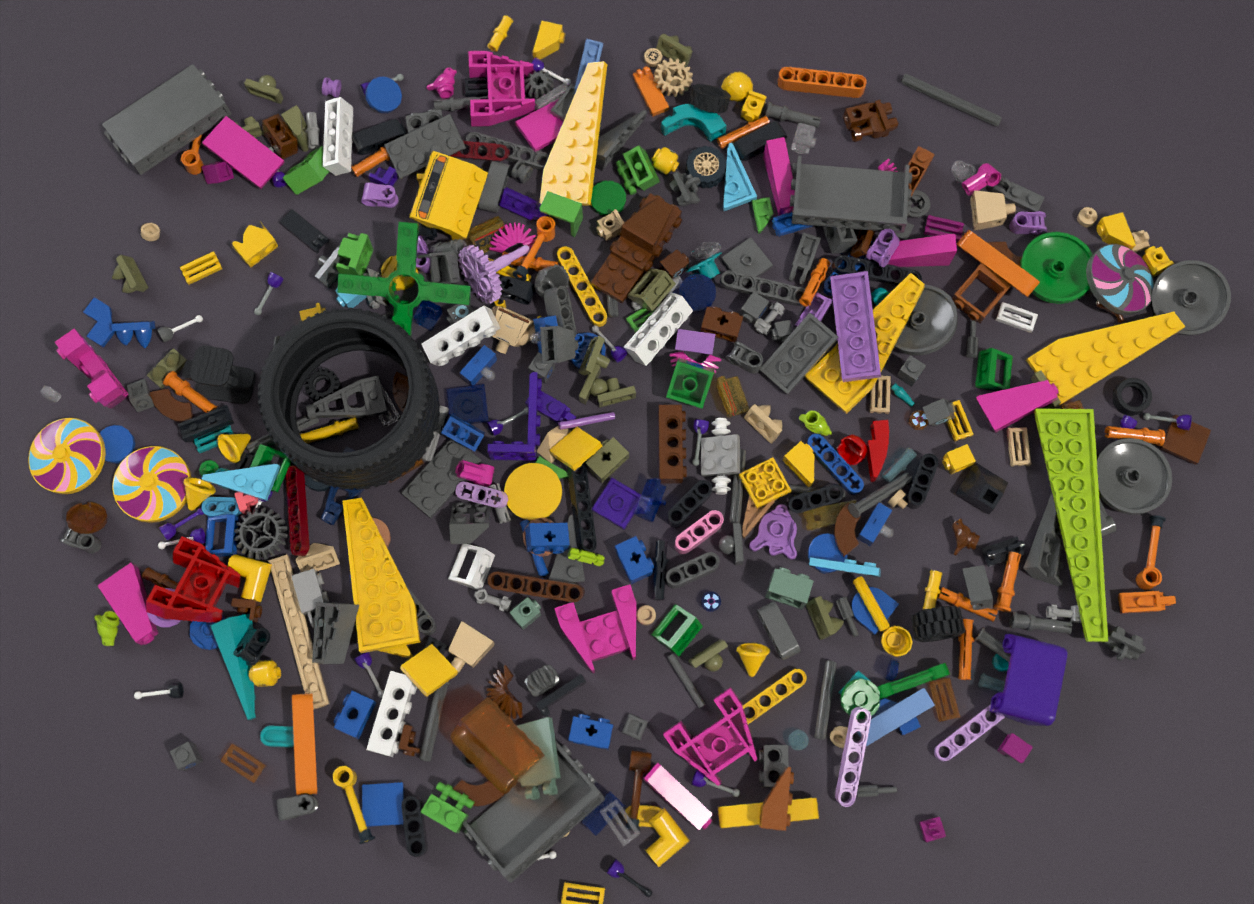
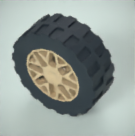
M711 146L698 147L696 150H693L686 162L687 175L691 174L693 178L698 177L701 182L697 187H702L703 189L712 188L722 182L726 172V159H724V155L718 149Z

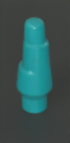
M895 383L890 388L898 398H901L911 407L915 404L903 387Z

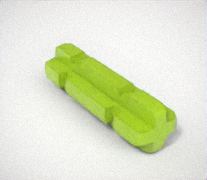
M576 548L569 549L567 555L569 559H577V561L588 564L593 563L596 566L603 565L605 559L603 555H595V553L584 550L579 551Z

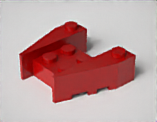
M181 536L173 551V563L187 569L174 592L157 585L153 587L146 600V612L170 620L222 621L223 610L215 606L227 584L239 588L241 575L230 566L228 567L221 562L215 554L212 555L201 543Z

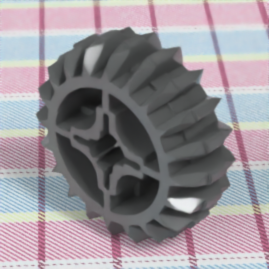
M265 507L261 509V513L258 508L254 509V514L247 511V518L243 515L241 516L243 523H236L240 529L234 530V533L239 535L234 538L236 542H239L237 547L239 549L243 548L241 552L244 555L248 553V557L251 559L255 555L256 560H260L262 555L267 560L268 553L275 557L274 550L276 549L278 552H281L282 550L279 545H286L282 538H288L286 533H282L288 530L287 526H282L285 520L280 519L281 515L279 513L274 515V510L272 509L267 513ZM264 519L258 526H251L255 521ZM271 521L275 524L276 536L269 533ZM262 530H263V532H264L267 536L264 535L263 537L261 536V538H260V537L257 535L256 532H259V531L262 532ZM247 531L253 534L252 546H249L247 542ZM264 542H272L267 547L258 549Z

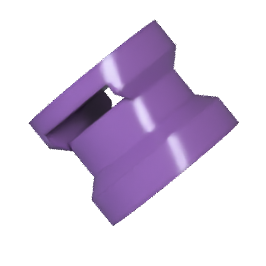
M325 77L322 84V94L325 96L329 94L338 98L341 92V80L336 79L333 81Z

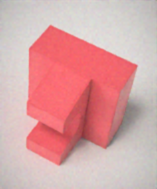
M240 492L234 493L240 512L244 515H247V511L252 513L251 507L258 503V499Z

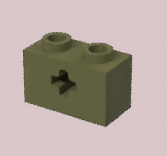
M614 437L610 440H605L602 443L603 447L586 460V468L601 483L629 459V452ZM603 457H605V458L610 457V461H608V460L603 461Z

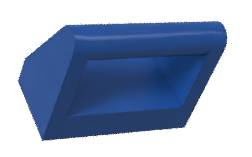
M235 514L208 517L205 547L212 555L231 557L233 554H237L238 542L234 538L238 534L234 533V530L239 529L236 523L240 519ZM215 522H226L224 549L213 550Z

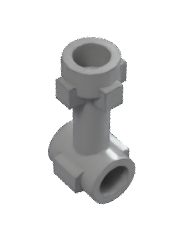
M778 302L774 305L772 304L770 306L771 312L764 320L759 318L754 324L756 331L760 334L768 335L773 327L770 325L777 315L782 316L785 309L784 306Z
M485 589L478 590L474 594L477 603L480 605L487 602L499 606V611H509L512 600H509L506 596L500 599L488 595Z
M1057 605L1047 606L1046 617L1051 618V620H1057V617L1071 618L1072 623H1082L1078 605L1071 606V610L1057 609Z

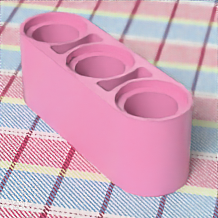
M712 510L679 534L675 540L676 551L679 554H687L717 532L723 523L722 513ZM716 517L719 520V524L713 525L709 519ZM698 528L702 529L704 531V535L696 536L694 534V530ZM686 540L689 546L681 548L678 542Z

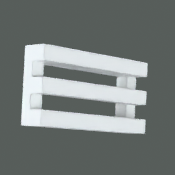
M1002 302L995 321L1031 333L1038 314ZM1004 309L1031 318L1032 321L1022 318L1019 315L1005 312Z

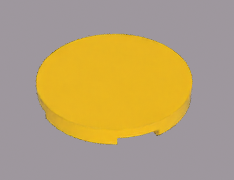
M528 463L519 466L509 475L505 483L504 492L508 496V507L515 515L524 520L532 521L549 517L557 509L562 499V485L557 474L543 464Z

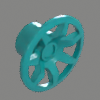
M718 252L705 259V261L703 260L697 265L692 266L686 273L698 270L704 282L718 275L720 271L714 260L722 252Z

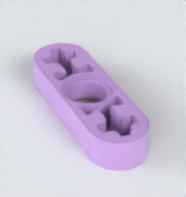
M460 482L456 487V495L464 500L495 508H504L508 503L507 494L500 490L468 482ZM463 489L472 490V494L464 493ZM481 490L485 491V498L483 500L478 498V493ZM491 497H500L501 500L500 502L492 500Z

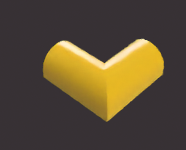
M233 554L229 559L228 567L233 568L242 577H246L241 597L261 602L272 564Z
M665 808L649 820L650 824L660 835V838L645 850L658 867L690 841Z

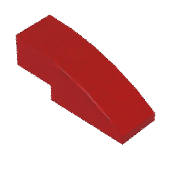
M888 420L873 421L870 426L872 440H868L866 443L870 482H875L887 455L889 445Z

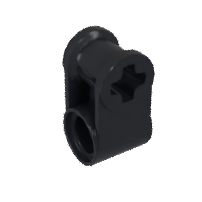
M510 276L500 279L502 282L500 284L502 287V297L525 305L531 303L535 291L533 283Z
M266 628L248 630L235 649L234 656L246 661L247 666H254L259 661L262 652L271 639L270 632Z

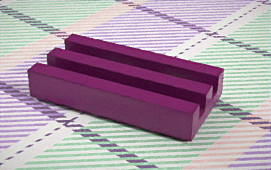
M928 215L924 234L939 236L949 234L945 233L947 231L957 233L955 235L956 242H959L962 237L964 223ZM929 227L940 229V231L929 229Z

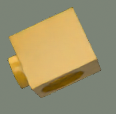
M968 444L949 451L943 456V465L946 470H949L950 474L971 467L976 462Z

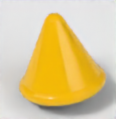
M220 434L217 439L218 447L228 461L237 463L240 461L241 455L251 436L250 434Z
M188 477L183 481L187 505L190 511L195 510L205 499L216 492L212 484L202 479Z
M745 643L737 647V652L750 677L756 675L766 656L770 653V649L767 646L757 643Z

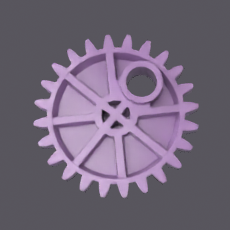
M468 245L460 250V254H458L460 257L458 261L461 263L459 267L463 270L461 274L465 276L464 281L468 282V285L472 288V293H476L477 298H481V301H485L486 304H491L502 295V287L500 286L502 282L499 280L498 277L500 276L496 272L527 254L530 248L528 245H524L508 255L505 254L494 261H489L488 255H484L483 250H479L478 246Z

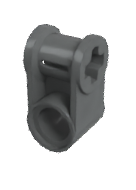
M736 341L733 344L734 348L730 355L726 356V360L749 373L756 374L760 372L759 369L763 364L762 355L748 348L743 343ZM756 360L759 364L751 365L749 362Z
M69 527L64 537L60 539V542L70 547L78 548L91 554L98 552L102 545L100 539L91 533H77ZM92 539L91 545L87 547V542Z
M300 795L276 800L279 821L311 814L318 808V800L312 795ZM310 801V805L304 807V804Z

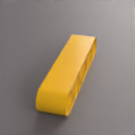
M817 798L792 800V804L788 805L787 814H791L790 822L819 819ZM763 803L718 807L720 828L759 825L760 810Z

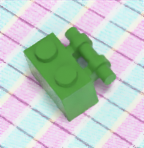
M639 145L623 154L627 162L626 164H624L623 160L616 162L618 166L617 171L619 175H622L625 182L624 186L626 190H629L630 195L637 193L635 189L636 184L645 191L660 182L646 150ZM629 170L631 171L633 178H630V175L628 173Z
M439 782L436 789L442 792L440 798L431 794L421 813L455 833H459L463 827L462 823L469 816L461 810L464 806L471 809L475 802L469 799V796L465 793L461 794L455 791L453 786ZM448 796L458 801L456 807L446 802Z

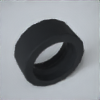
M1129 378L1122 381L1115 388L1112 401L1119 412L1134 416L1142 413L1149 407L1152 401V391L1143 380ZM1126 387L1137 389L1143 397L1141 405L1131 407L1126 404L1122 398L1123 389Z

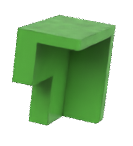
M323 146L310 152L301 163L290 168L283 176L285 182L296 195L321 182L329 171L323 167Z
M547 191L540 206V212L569 222L571 236L575 237L583 220L582 203Z

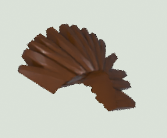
M504 665V674L499 669L497 674H493L497 682L492 680L488 682L495 688H487V691H491L486 694L491 696L487 700L494 699L489 703V705H493V710L501 705L498 714L505 710L504 717L508 715L509 719H511V716L513 719H516L518 713L519 718H522V702L518 701L507 687V684H509L514 675Z

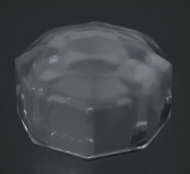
M47 385L40 391L41 395L50 402L57 403L61 398L60 393Z

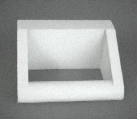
M462 544L448 580L475 590H481L495 555L485 548ZM470 550L475 552L476 555L466 580L458 578L457 576L466 554Z

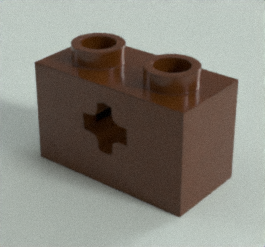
M279 114L262 120L263 134L281 159L298 153L297 139Z
M707 307L700 332L715 334V338L735 343L739 335L743 316L733 311H722L718 307Z

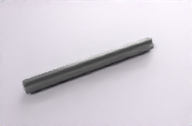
M905 74L902 78V84L994 126H998L1002 119L1001 116L909 74Z

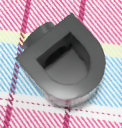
M792 321L776 322L771 330L772 340L783 343L794 331Z

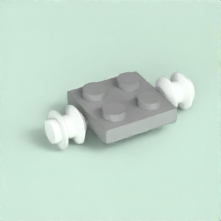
M716 418L711 423L715 426V429L711 432L716 437L701 438V475L703 477L717 476L712 479V482L715 483L712 491H715V494L724 495L727 494V491L731 490L730 487H727V483L731 482V480L725 475L740 473V436L737 434L728 435L731 431L727 429V426L731 423L726 418Z

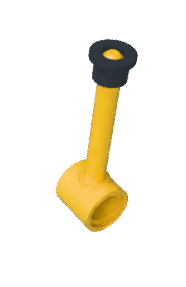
M340 766L333 773V781L337 786L345 789L360 831L358 833L360 838L359 844H364L375 839V836H372L370 829H367L353 789L357 781V774L347 766ZM344 772H348L349 780L342 783L341 775Z

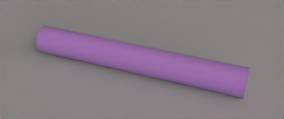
M614 412L559 422L558 425L560 430L613 420L615 419Z

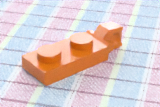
M1159 591L1118 594L1120 614L1160 612L1166 610L1165 606L1176 604L1175 596H1163V592Z

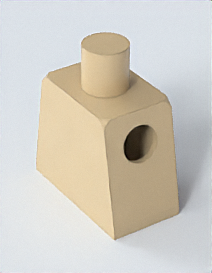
M974 191L970 198L974 230L1003 225L1007 215H1014L1016 212L1015 204H1005V197L1002 193Z
M461 622L448 650L455 656L451 663L458 673L465 663L474 668L495 643L466 623Z

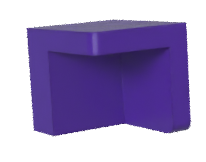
M390 166L388 170L378 168L375 174L369 173L368 175L370 183L390 185L392 187L399 178L396 169Z

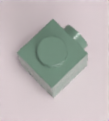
M527 597L510 611V615L524 630L541 616L539 611L541 606L535 599L531 601Z

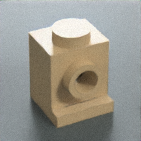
M615 209L613 213L597 220L596 231L600 237L603 236L605 241H608L620 234L624 221Z

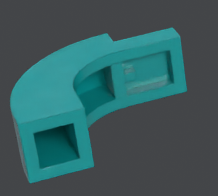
M691 104L674 107L673 116H668L661 122V131L664 136L683 126H694L702 130L710 142L725 135L727 127L717 113L701 110Z

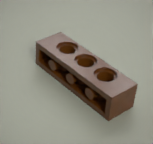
M659 405V484H680L683 482V478L687 477V468L683 466V459H686V447L683 448L682 441H686V429H682V422H686V411H682V405ZM673 422L677 425V428L670 429L667 424ZM675 441L678 445L672 448L667 443ZM670 459H675L678 462V464L676 466H670L668 464V461Z

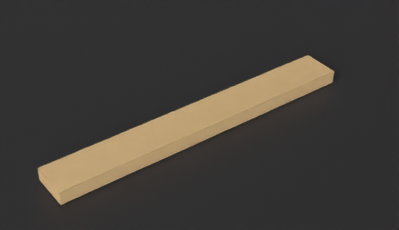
M289 555L268 560L272 564L271 572L305 694L313 693L314 710L330 705L319 663H312L313 641L306 616L301 613L291 577L294 573Z

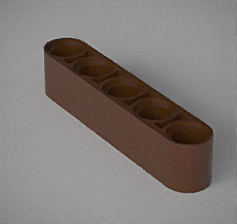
M496 571L488 577L489 586L496 590L568 602L580 601L585 595L584 587L578 583L506 571ZM495 575L502 577L501 585L494 583ZM514 578H519L522 582L521 587L518 589L513 586ZM534 581H538L541 584L539 592L532 589ZM553 584H557L560 587L559 595L552 593L551 587ZM573 587L578 588L580 591L578 598H574L570 594Z

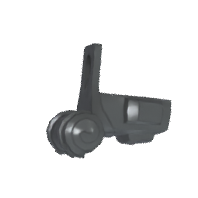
M454 239L444 243L439 242L431 246L429 254L419 255L418 259L430 258L432 282L457 283L460 282L458 254L467 245L462 239Z

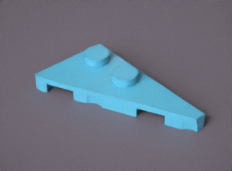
M732 142L727 146L724 211L757 199L754 188Z
M271 464L204 474L202 480L267 501L281 466Z
M810 557V566L864 575L869 574L874 575V577H880L881 569L876 568L875 563L865 562L863 566L857 565L855 560L845 559L844 562Z

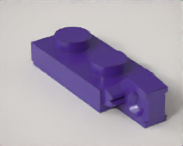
M508 187L504 189L499 204L501 207L529 220H538V218L543 216H550L540 212L541 203Z
M538 390V397H541V408H538L537 412L556 423L576 419V416L570 413L571 409L567 405ZM529 397L527 398V400H526V402H525V405H527L528 407H529Z

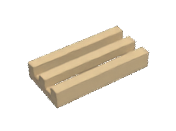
M881 376L877 379V407H875V385L870 391V413H890L891 376ZM882 380H886L885 408H882Z
M1027 427L1008 428L1006 432L1010 466H1030L1031 457ZM1013 432H1014V435H1015L1017 461H1016V458H1015ZM1019 432H1022V439H1023L1024 456H1025V460H1023V461H1022L1021 443H1020Z

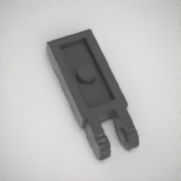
M1001 177L998 185L1008 189L1007 192L998 186H993L991 189L993 193L1004 194L1006 202L1015 204V206L1028 212L1039 211L1045 198L1018 184L1010 182L1004 177Z
M803 232L792 263L793 268L788 279L789 281H793L796 269L803 271L799 284L804 285L807 273H809L820 237Z

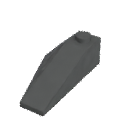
M646 110L641 111L599 137L595 164L598 169L603 171L645 120Z

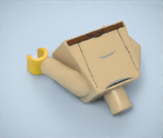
M498 299L494 301L495 306L492 308V312L501 329L497 330L496 334L492 337L499 340L495 350L506 354L509 345L514 347L524 345L532 340L536 333L533 320L507 309L505 300H503L502 304H498Z

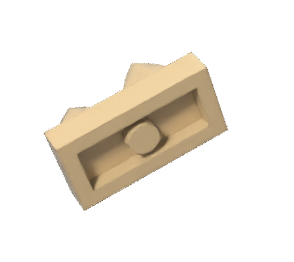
M754 404L744 419L768 442L773 443L782 432V420H771L769 418L770 405L757 406Z

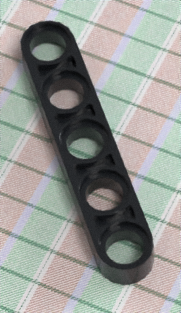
M844 255L838 256L832 263L833 270L842 275L858 273L855 270V264H861L864 268L863 272L868 271L869 280L898 286L910 273L922 281L921 273L909 268L889 264L881 267L878 262ZM838 260L845 262V269L838 268ZM874 267L881 270V276L873 274ZM891 271L898 272V280L891 278Z
M583 463L579 467L580 474H576L574 470L567 467L577 547L579 551L592 552L597 547L587 468ZM577 483L582 486V488H583V492H582V493H580V492L577 491V489H576V484H577ZM579 502L585 505V511L579 509ZM581 521H585L587 523V530H584L581 527ZM584 539L589 541L590 549L585 548L583 544Z

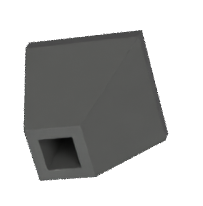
M453 503L449 523L451 544H471L489 527L491 506L480 503Z

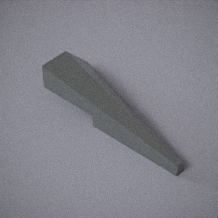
M1051 493L1025 562L1024 570L1034 579L1055 586H1062L1063 580L1059 579V569L1063 568V563L1060 562L1061 550H1064V543L1053 494Z

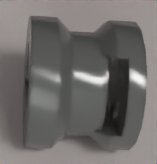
M520 160L512 169L511 176L519 178L522 183H526L533 173V168L526 166Z

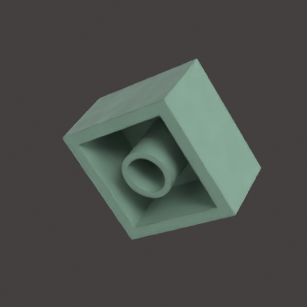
M775 568L765 598L803 610L808 602L813 580H810V577L804 574H798V576L791 574V571L786 568Z

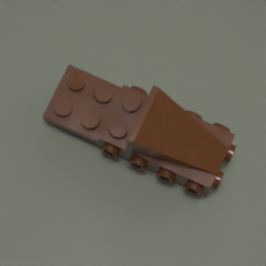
M650 193L647 198L644 197L639 205L640 209L638 212H634L630 219L622 224L620 238L612 243L610 246L611 254L591 281V286L621 304L625 301L639 278L643 277L645 272L652 267L654 259L660 256L663 250L662 247L670 241L675 228L678 229L682 223V211L676 205H670L658 195Z

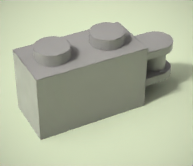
M311 569L291 577L301 613L309 617L310 624L314 628L315 617H313V614L316 610V602L329 603L330 601L327 592H323L322 584H324L322 574L318 573L315 569Z

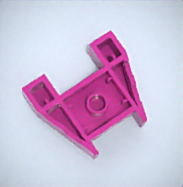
M468 51L470 78L488 77V99L470 100L471 127L492 126L535 112V98L525 99L524 77H527L528 73L533 75L532 63L521 60L518 62L503 55L500 57L493 55L489 51Z
M75 328L55 341L59 348L56 350L63 359L67 358L82 373L92 379V383L87 387L91 391L89 396L95 403L100 402L104 407L112 409L129 396L128 392L107 366V363Z
M630 584L611 590L616 611L580 622L574 602L555 608L561 631L591 673H595L592 662L629 650L632 660L636 659V600Z
M731 687L714 698V702L724 717L692 738L682 721H680L663 733L674 752L687 760L693 767L701 771L718 786L721 784V780L716 773L747 752H749L754 761L757 760L743 705Z

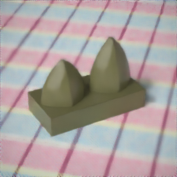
M664 33L659 37L656 47L662 55L669 59L672 58L674 62L676 59H679L680 64L685 62V68L688 66L693 52L691 46H683L679 43L678 36H667Z
M125 255L117 257L118 265L113 272L112 279L126 278L122 292L132 293L136 290L141 292L147 290L148 286L134 259Z
M173 348L153 367L147 376L163 389L165 387L163 384L165 377L171 371L178 373L184 367L187 359Z
M820 596L806 604L820 640L834 635L842 627L843 620L830 617L828 614L833 607V603L824 600Z

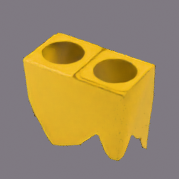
M263 224V229L249 225L243 234V243L237 241L232 243L236 249L235 251L250 268L278 247L275 239Z

